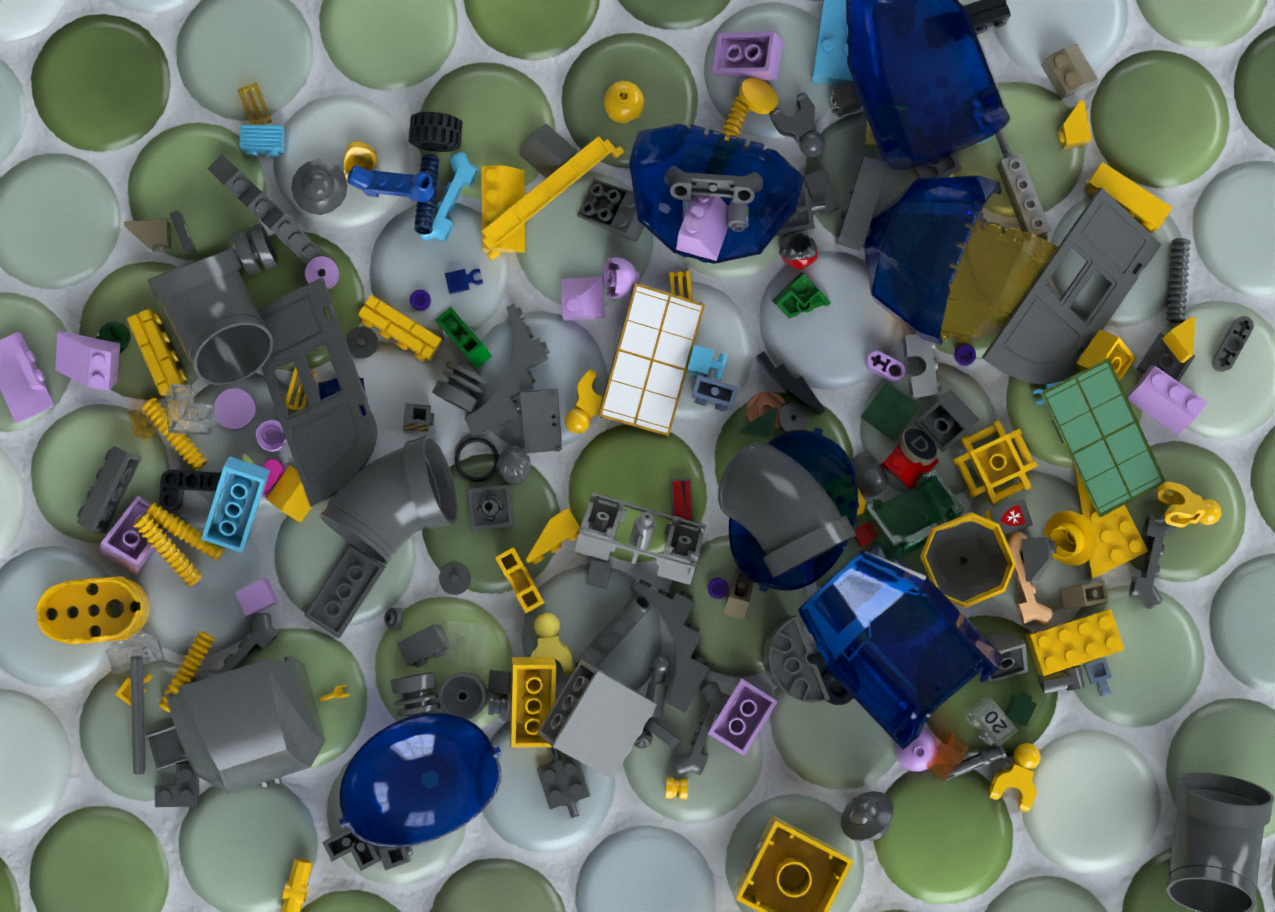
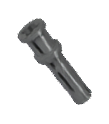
M999 741L996 742L995 746L985 750L982 748L977 754L943 767L942 771L946 780L949 781L978 767H989L993 762L1001 759L1006 760L1007 756Z

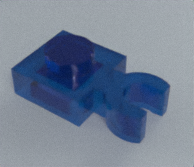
M465 269L445 273L449 294L470 290L469 284L482 285V279H474V276L481 273V270L473 269L470 274H466Z

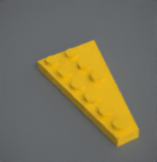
M1073 463L1077 481V494H1079L1080 514L1085 516L1093 525L1097 534V548L1094 555L1088 560L1090 579H1093L1148 552V549L1125 504L1098 517Z

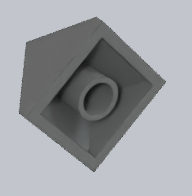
M545 124L530 135L519 155L547 178L577 153V150L548 124Z

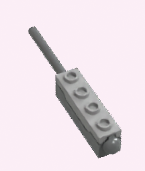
M985 91L980 94L986 111L991 110L1000 126L995 135L1004 159L997 164V169L1025 241L1033 240L1034 245L1043 246L1048 240L1046 234L1051 231L1023 157L1021 153L1012 155L989 94Z

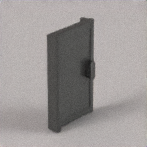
M558 389L520 390L525 453L560 452L562 450Z
M174 724L146 733L157 770L188 760Z

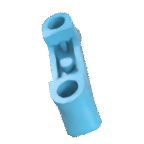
M458 152L450 156L449 162L455 177L452 182H448L445 188V193L447 194L444 200H440L437 205L436 212L438 213L433 220L432 233L420 234L421 239L424 241L437 238L446 242L453 229L452 221L448 220L463 186L472 188L479 172V167L470 164L466 153Z

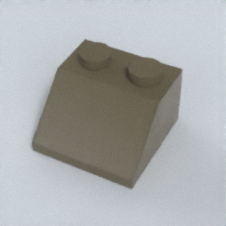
M1077 44L1062 48L1046 57L1041 64L1061 100L1098 79Z

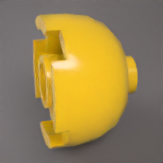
M622 80L613 83L604 94L603 106L605 112L611 120L617 123L627 124L639 118L644 109L642 91L636 84L630 81Z

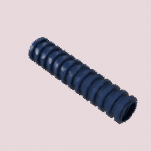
M432 154L423 155L420 163V172H426L432 177V186L434 187V194L430 200L416 203L414 231L422 235L430 234L433 231L439 158Z

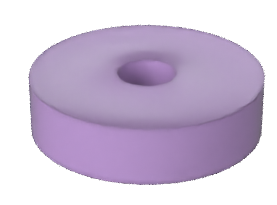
M319 256L309 261L305 268V277L308 283L324 278L326 287L329 290L338 282L339 269L332 259ZM321 270H325L326 272L325 276L323 277L319 276V272Z

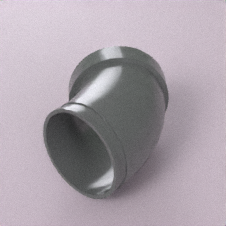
M234 248L147 280L155 300L160 299L177 339L195 373L202 381L213 385L233 384L250 377L266 363L273 349L272 335L259 315L238 270L242 266Z
M427 435L407 441L403 448L392 451L361 469L339 489L319 517L327 526L354 547L383 564H388L393 554L398 551L402 544L418 531L427 527L434 530L454 524L458 516V504L454 482L446 458L436 440L432 436Z
M758 442L743 448L733 457L724 470L718 488L719 506L726 516L746 528L759 543L766 555L763 560L772 578L856 536L847 516H841L836 505L819 482L796 460L772 445Z
M1197 772L1183 774L1178 777L1174 797L1177 813L1168 872L1169 882L1166 889L1168 896L1174 902L1197 912H1249L1255 907L1264 828L1271 820L1274 797L1268 790L1250 781L1222 774Z

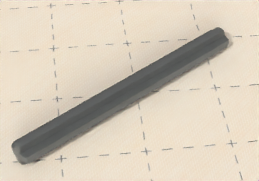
M132 656L130 671L133 773L142 775L146 770L143 657Z

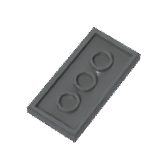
M350 544L304 616L336 637L341 638L386 567Z

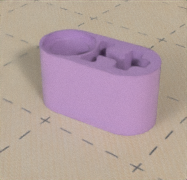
M880 351L870 353L865 360V366L870 372L890 382L898 381L905 373V367L901 362ZM877 357L878 363L880 364L873 366V361L871 359ZM887 362L888 365L884 368V371H882L881 369L884 367L882 365H884ZM891 366L898 368L899 375L897 377L889 373Z

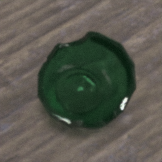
M114 320L107 322L101 327L96 339L120 343V353H122L131 341V333L123 323Z

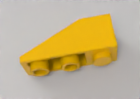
M569 508L549 520L526 559L528 564L531 562L534 565L545 559L543 556L549 551L554 553L563 547L561 543L567 539L571 542L578 538L581 527Z

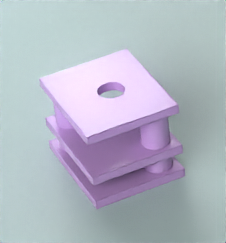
M261 579L235 592L245 616H253L255 613H259L279 603L268 579Z

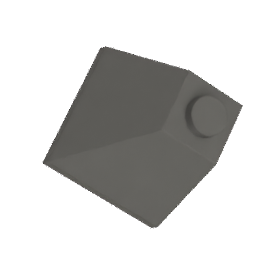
M1051 537L1022 539L1026 582L1039 580L1052 561L1053 553H1056L1055 541H1052Z
M998 632L976 638L978 655L988 684L1028 672L1026 643L1024 640Z

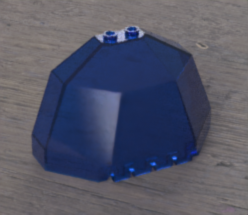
M678 123L639 131L633 144L629 162L637 219L673 253L712 264L759 255L797 208L805 177L776 150L770 148L763 150L765 144L750 140L749 146H746V139L730 135L729 140H725V133L711 129L708 135L704 134L706 128L691 124L690 130L687 125ZM673 166H677L686 173L745 176L755 171L762 176V190L755 193L754 200L747 204L749 206V226L741 232H735L728 228L717 261L676 250L678 233L691 200H680L671 195L670 187L665 183L664 178L666 171ZM720 197L727 205H730V201L733 200V198Z
M983 176L916 179L884 208L877 217H873L870 223L871 232L869 237H866L862 248L865 249L871 296L878 305L923 340L942 346L941 330L951 291L949 284H952L957 269L950 267V265L959 266L965 249L958 247V245L967 246L973 231L971 228L966 227V225L974 226L979 212L982 211L984 204L993 193L1001 194L999 181Z

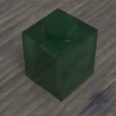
M1021 692L1020 695L1014 693L1003 716L1026 727L1037 703L1033 702V697Z

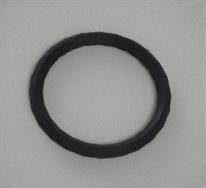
M468 439L459 446L456 452V468L469 481L481 482L487 480L497 470L498 451L486 439ZM470 443H484L494 453V466L483 477H471L460 466V453Z

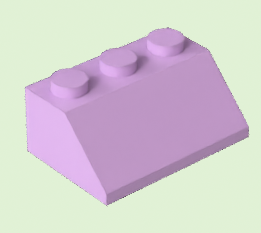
M692 196L678 233L676 250L717 261L729 228L728 205L720 197Z
M1150 365L1126 398L1177 435L1196 419L1208 403L1154 365Z
M741 678L708 731V734L744 756L778 701Z

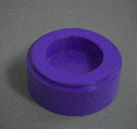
M416 290L410 296V304L417 311H425L431 305V297L425 290Z
M961 345L955 350L954 359L959 365L968 366L976 359V351L970 345Z
M714 578L709 582L707 590L711 597L721 599L727 595L729 587L724 579Z

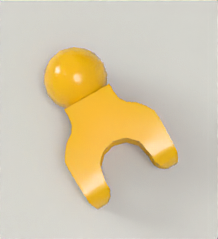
M589 369L579 381L577 387L579 400L575 408L568 411L564 418L566 428L574 434H581L587 431L591 420L600 413L604 396L597 395L592 389L597 376L596 371L593 369Z
M1164 482L1157 488L1156 492L1159 500L1170 505L1163 514L1166 523L1180 528L1187 526L1188 523L1196 524L1197 522L1204 525H1213L1219 521L1222 515L1221 507L1216 501L1212 499L1202 500L1200 495L1192 493L1182 484Z
M1024 743L1015 749L1014 761H1011L1009 767L994 774L988 790L989 798L998 800L1006 789L1014 787L1020 792L1017 802L1019 809L1023 812L1030 810L1037 795L1036 786L1032 780L1034 775L1032 769L1039 764L1041 757L1040 751L1036 746Z

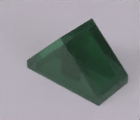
M774 407L739 430L740 433L770 441L778 409Z

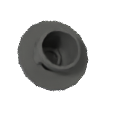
M316 159L306 162L298 168L292 179L291 190L294 200L301 209L310 214L323 215L333 212L342 204L347 194L348 185L345 174L339 166L329 160Z
M876 791L863 793L853 798L845 807L841 816V828L844 834L851 840L873 841L883 837L890 827L894 814V806L891 799L884 793Z

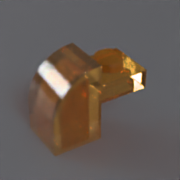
M949 732L938 746V752L927 768L945 781L956 765L961 763L969 746Z

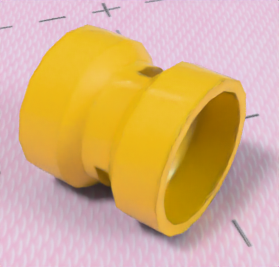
M666 777V799L679 797L680 799L687 800L688 778L675 780L673 777Z

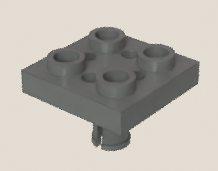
M510 485L467 489L471 531L514 527Z

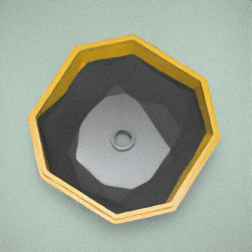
M972 512L932 528L920 555V560L927 577L936 585L932 587L935 595L963 608L1005 592L1016 565L1000 525ZM960 557L965 558L966 562L964 565L959 563Z

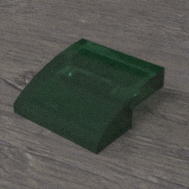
M886 381L863 412L861 418L895 442L921 405Z

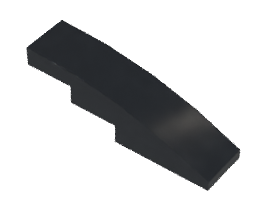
M764 351L757 355L756 359L785 392L819 415L826 411L802 376L794 380L784 364L775 368Z

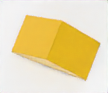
M1190 317L1162 338L1181 363H1185L1194 353L1196 317Z

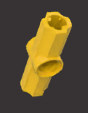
M294 859L289 881L286 882L282 899L284 901L281 912H301L302 904L305 903L309 890V885L307 884L313 862L306 859Z

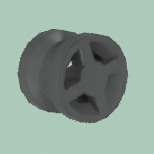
M490 694L488 715L496 713L506 716L508 695L497 697L495 694Z

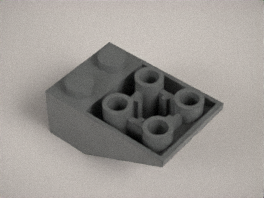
M594 179L577 217L620 237L637 242L654 204L644 195Z

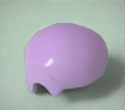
M269 419L262 422L256 429L255 439L257 445L263 450L274 452L283 448L286 437L279 421Z

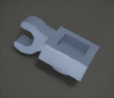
M1103 657L1084 663L1090 684L1097 683L1099 695L1111 694L1106 679L1112 678L1106 658Z

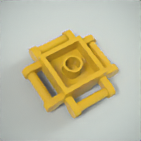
M997 420L983 430L968 437L965 435L960 438L961 444L967 453L952 461L961 472L969 489L968 494L970 498L986 492L989 502L994 506L1008 496L1031 488L1025 473L1038 467L1036 460H1033L1021 436L1023 433L1020 428L1006 434L1000 421ZM997 433L998 439L975 450L973 449L972 443ZM1013 438L1026 463L1025 466H1023L1017 454V451L1011 441V439ZM968 459L971 460L982 483V486L978 488L964 462ZM1018 476L1020 482L997 493L994 492V487Z

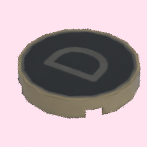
M909 427L899 436L901 451L912 462L928 465L938 456L936 442L924 430L917 427Z

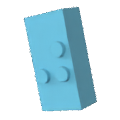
M823 0L811 82L853 87L866 0Z
M229 456L223 467L201 540L241 553L243 552L270 473L269 469Z

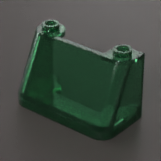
M936 470L921 474L917 478L918 482L914 488L884 503L881 499H871L865 504L864 514L888 561H896L923 547L932 528L962 516L963 506Z

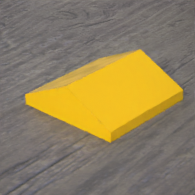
M289 465L266 500L301 523L312 507H310L297 469Z

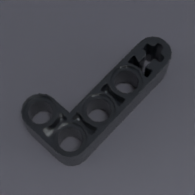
M187 470L165 471L160 481L159 503L161 507L172 511L180 509L183 504L184 490L216 492L217 487L213 488L210 482L213 477H218L220 480L222 473ZM175 474L177 481L174 485H170L169 477ZM196 475L198 483L192 487L190 485V478ZM173 495L175 497V503L174 505L169 506L167 504V499L169 496Z

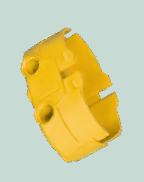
M125 576L69 580L48 588L41 595L36 606V620L39 628L47 637L55 641L67 643V645L129 640L130 637L137 634L145 625L149 617L150 603L142 587L136 582L125 578ZM93 584L98 586L96 595H93L91 592ZM115 600H120L124 605V612L118 618L111 613V605ZM140 602V610L135 611V603ZM95 605H98L100 608V613L97 616L92 612V608ZM74 607H77L79 611L76 618L71 614V610ZM52 609H56L58 613L54 620L50 616ZM96 626H99L101 629L99 637L94 635V628Z

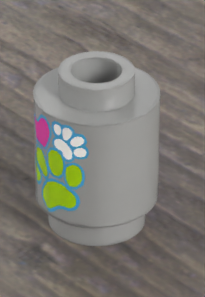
M731 200L730 205H728V227L735 232H741L749 226V206L747 204L733 203V200Z

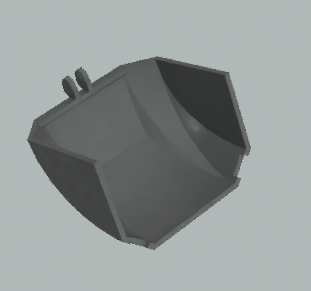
M293 656L284 657L285 661L275 663L272 662V659L259 661L180 686L177 694L169 693L166 695L178 737L197 776L229 794L261 783L263 788L269 787V781L273 779L276 784L281 783V777L311 768L326 740L305 664Z

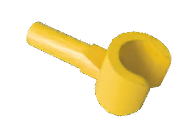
M348 685L336 686L333 692L320 697V701L323 702L335 697L338 699L348 697L350 693L343 694V688Z

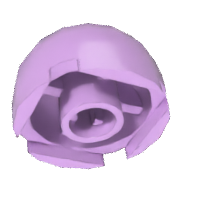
M607 258L606 260L609 262L604 263L603 287L608 286L609 291L605 292L608 299H620L629 296L633 292L635 283L639 282L638 271L625 258Z
M912 729L905 731L898 737L895 743V754L897 761L902 767L910 771L920 772L927 770L934 764L938 754V747L935 739L929 733L921 729Z

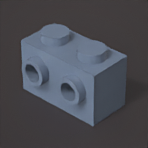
M697 376L691 398L695 399L694 403L706 406L709 403L715 405V409L727 412V409L731 410L738 387Z

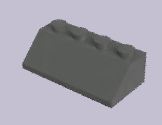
M116 446L108 450L105 456V465L97 472V481L94 487H91L87 493L88 500L85 506H82L78 512L77 517L79 519L77 523L92 532L106 534L142 459L141 457Z

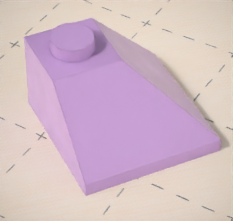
M602 276L561 279L562 316L564 321L605 318Z

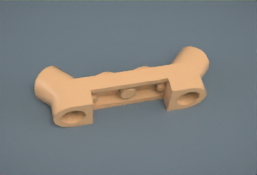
M1014 531L1010 533L1007 544L1016 562L1013 574L1023 601L1015 604L1022 624L1034 621L1044 626L1050 622L1053 612L1052 609L1036 602L1034 584L1029 581L1026 582L1024 562H1022L1020 555L1023 551L1022 539H1027V536L1021 532Z

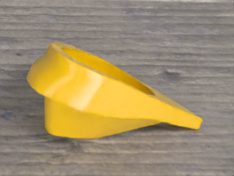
M353 141L345 148L343 173L345 174L346 181L351 168L355 165L367 170H373L376 167L377 153L370 145L360 141Z

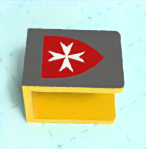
M1025 499L985 511L986 519L998 523L1003 534L1033 526Z

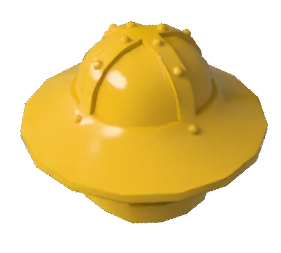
M1064 510L1055 513L1046 522L1044 537H1051L1052 541H1055L1056 553H1053V557L1065 565L1077 566L1086 563L1094 555L1097 548V534L1093 525L1085 516L1075 511Z

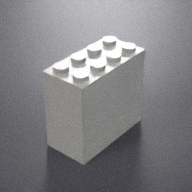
M581 659L537 734L552 747L613 779L620 771L626 756L632 751L636 739L642 734L648 719L654 714L657 704L635 689Z

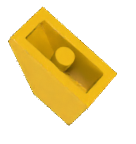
M1080 100L1057 132V139L1059 144L1062 143V149L1085 146L1092 141L1084 100Z

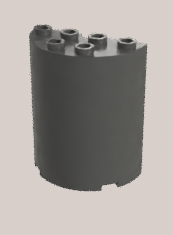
M788 615L782 618L770 629L762 648L763 665L768 677L780 690L798 700L812 703L830 700L817 665L810 664L807 660V655L811 650L798 616Z

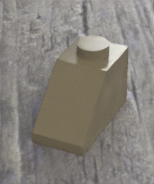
M167 220L124 221V226L145 246L152 249L153 252H164L165 249H171V224Z
M735 568L723 614L744 620L751 598L755 573Z
M1105 581L1060 588V598L1064 609L1108 602Z

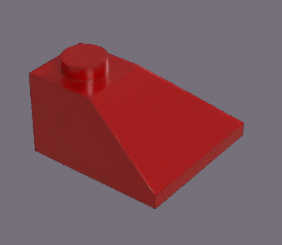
M899 442L880 465L909 491L913 492L939 460L935 458L928 465H922L923 463L920 462L916 464L904 455L900 448L901 442Z

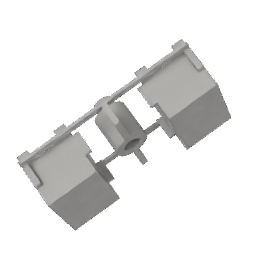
M593 492L581 524L575 552L608 561L610 552H615L616 547L634 551L632 564H636L639 553L657 558L656 565H659L657 576L690 585L707 525ZM624 506L644 512L635 519L629 540L632 546L618 543V540L615 539L620 521L624 522L627 510L623 509ZM651 514L673 520L672 523L668 522L664 534L668 535L663 553L659 552V554L644 550L649 548L656 526Z

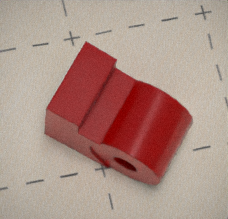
M875 517L854 530L856 533L854 539L862 548L884 533L886 529L878 517Z

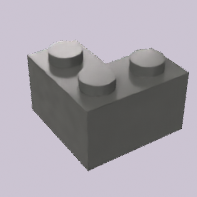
M365 820L322 842L331 861L351 852L360 871L381 861L378 852L379 847Z

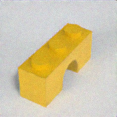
M514 547L495 557L525 613H529L545 604L542 595Z

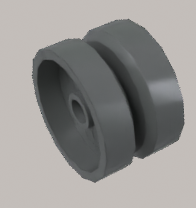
M261 223L250 227V236L244 230L233 233L238 256L250 277L261 273V263L268 270L278 266L273 245Z
M461 672L450 676L444 681L439 693L440 705L444 712L450 717L459 720H466L476 716L484 709L488 699L486 684L479 676L470 672ZM461 692H465L467 694L466 699H460Z

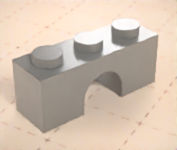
M930 332L905 335L902 338L905 359L916 358L923 365L921 375L908 379L910 399L936 397L939 395L938 391H941L940 379H936L938 361L937 358L933 357V350H935L934 337L931 338Z

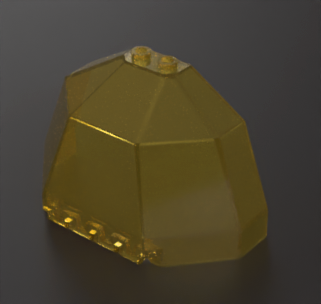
M936 214L892 215L888 221L885 246L894 301L931 334H936V338L948 340L951 337L956 338L957 342L968 344L969 341H975L999 332L1058 248L1033 233H1021L1020 229L1006 227L1004 234H1001L1002 226L985 223L983 230H980L981 222L963 219L962 226H959L960 218L947 215L944 216V219Z

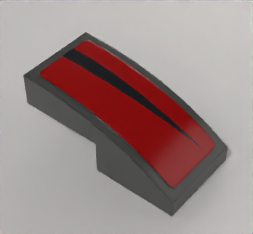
M671 479L672 516H678L694 522L692 479Z

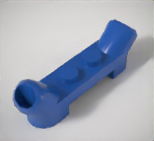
M355 165L351 168L347 178L349 185L361 189L367 196L379 197V194L409 197L415 202H426L434 194L432 177L426 172L411 175L367 170Z

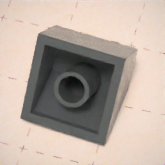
M950 389L927 409L915 423L920 429L927 432L936 442L937 447L944 452L977 423L979 418Z

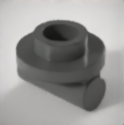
M388 609L384 616V621L388 628L401 630L404 609Z

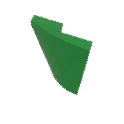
M802 272L772 300L789 319L798 316L802 312L808 313L813 311L814 308L831 304L827 297Z

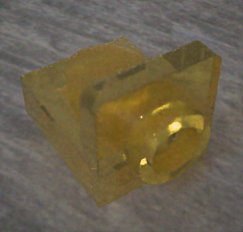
M128 411L134 436L146 440L153 438L154 434L159 433L156 427H145L148 425L146 415L142 414V411Z

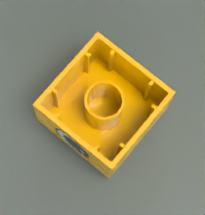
M771 815L733 893L737 901L758 912H829L854 861L847 853Z

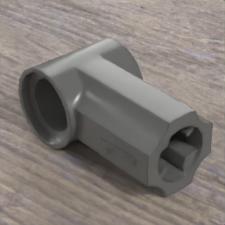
M1080 666L1070 667L1045 676L1039 675L1040 686L1044 694L1085 687Z

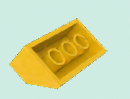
M503 165L482 166V230L525 196V170ZM525 223L495 247L499 253L525 252ZM482 243L483 252H490L487 249V247Z

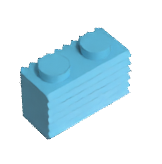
M240 125L239 148L249 157H257L259 153L266 154L267 157H279V154H284L285 129L282 125Z

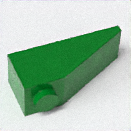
M452 307L435 319L476 369L492 357L484 344Z

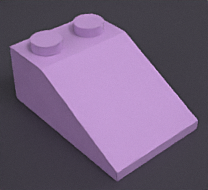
M774 31L718 33L712 73L745 79L778 80L783 40Z
M58 331L55 371L88 387L109 391L118 382L120 343Z
M140 496L134 499L100 544V553L135 575L155 549V547H151V542L148 543L146 541V537H142L143 533H139L137 531L138 528L133 527L134 522L145 514L151 503Z

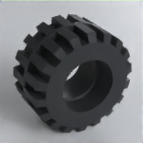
M440 112L415 113L410 118L408 142L417 148L429 151L450 152L458 150L461 146L463 122L455 116Z

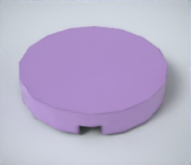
M238 388L227 389L220 393L213 407L214 416L218 423L231 430H240L249 426L257 411L256 402L253 397L246 391Z

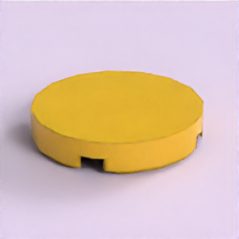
M748 78L739 87L741 101L743 103L746 102L749 105L748 108L753 112L766 115L778 105L776 92L763 80Z

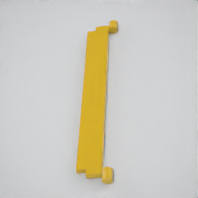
M599 136L591 141L481 231L485 237L482 243L490 251L486 254L491 261L500 254L495 248L498 244L610 153L615 159L624 153L623 148L620 146L615 148L608 139L603 142Z

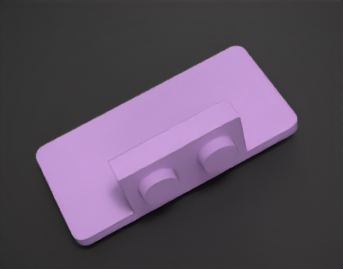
M16 332L0 340V390L14 421L20 423L52 408L54 402L44 383V375L37 368L33 352L29 350L23 335Z

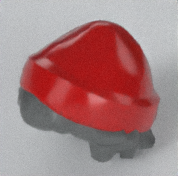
M803 233L789 235L780 242L779 254L783 262L792 268L803 270L815 262L818 257V250L814 239Z

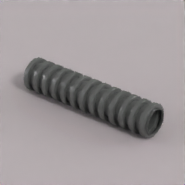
M1176 238L1171 241L1173 253L1170 254L1172 257L1170 263H1172L1170 270L1172 272L1169 273L1171 285L1168 286L1170 289L1168 295H1170L1168 302L1170 304L1167 305L1169 317L1166 320L1170 323H1183L1186 321V318H1184L1186 311L1184 309L1187 308L1185 305L1187 302L1185 298L1187 292L1185 291L1188 289L1186 285L1188 279L1186 277L1189 276V273H1187L1189 266L1187 264L1190 262L1188 260L1190 257L1188 253L1190 247L1188 245L1191 244V241L1185 238Z

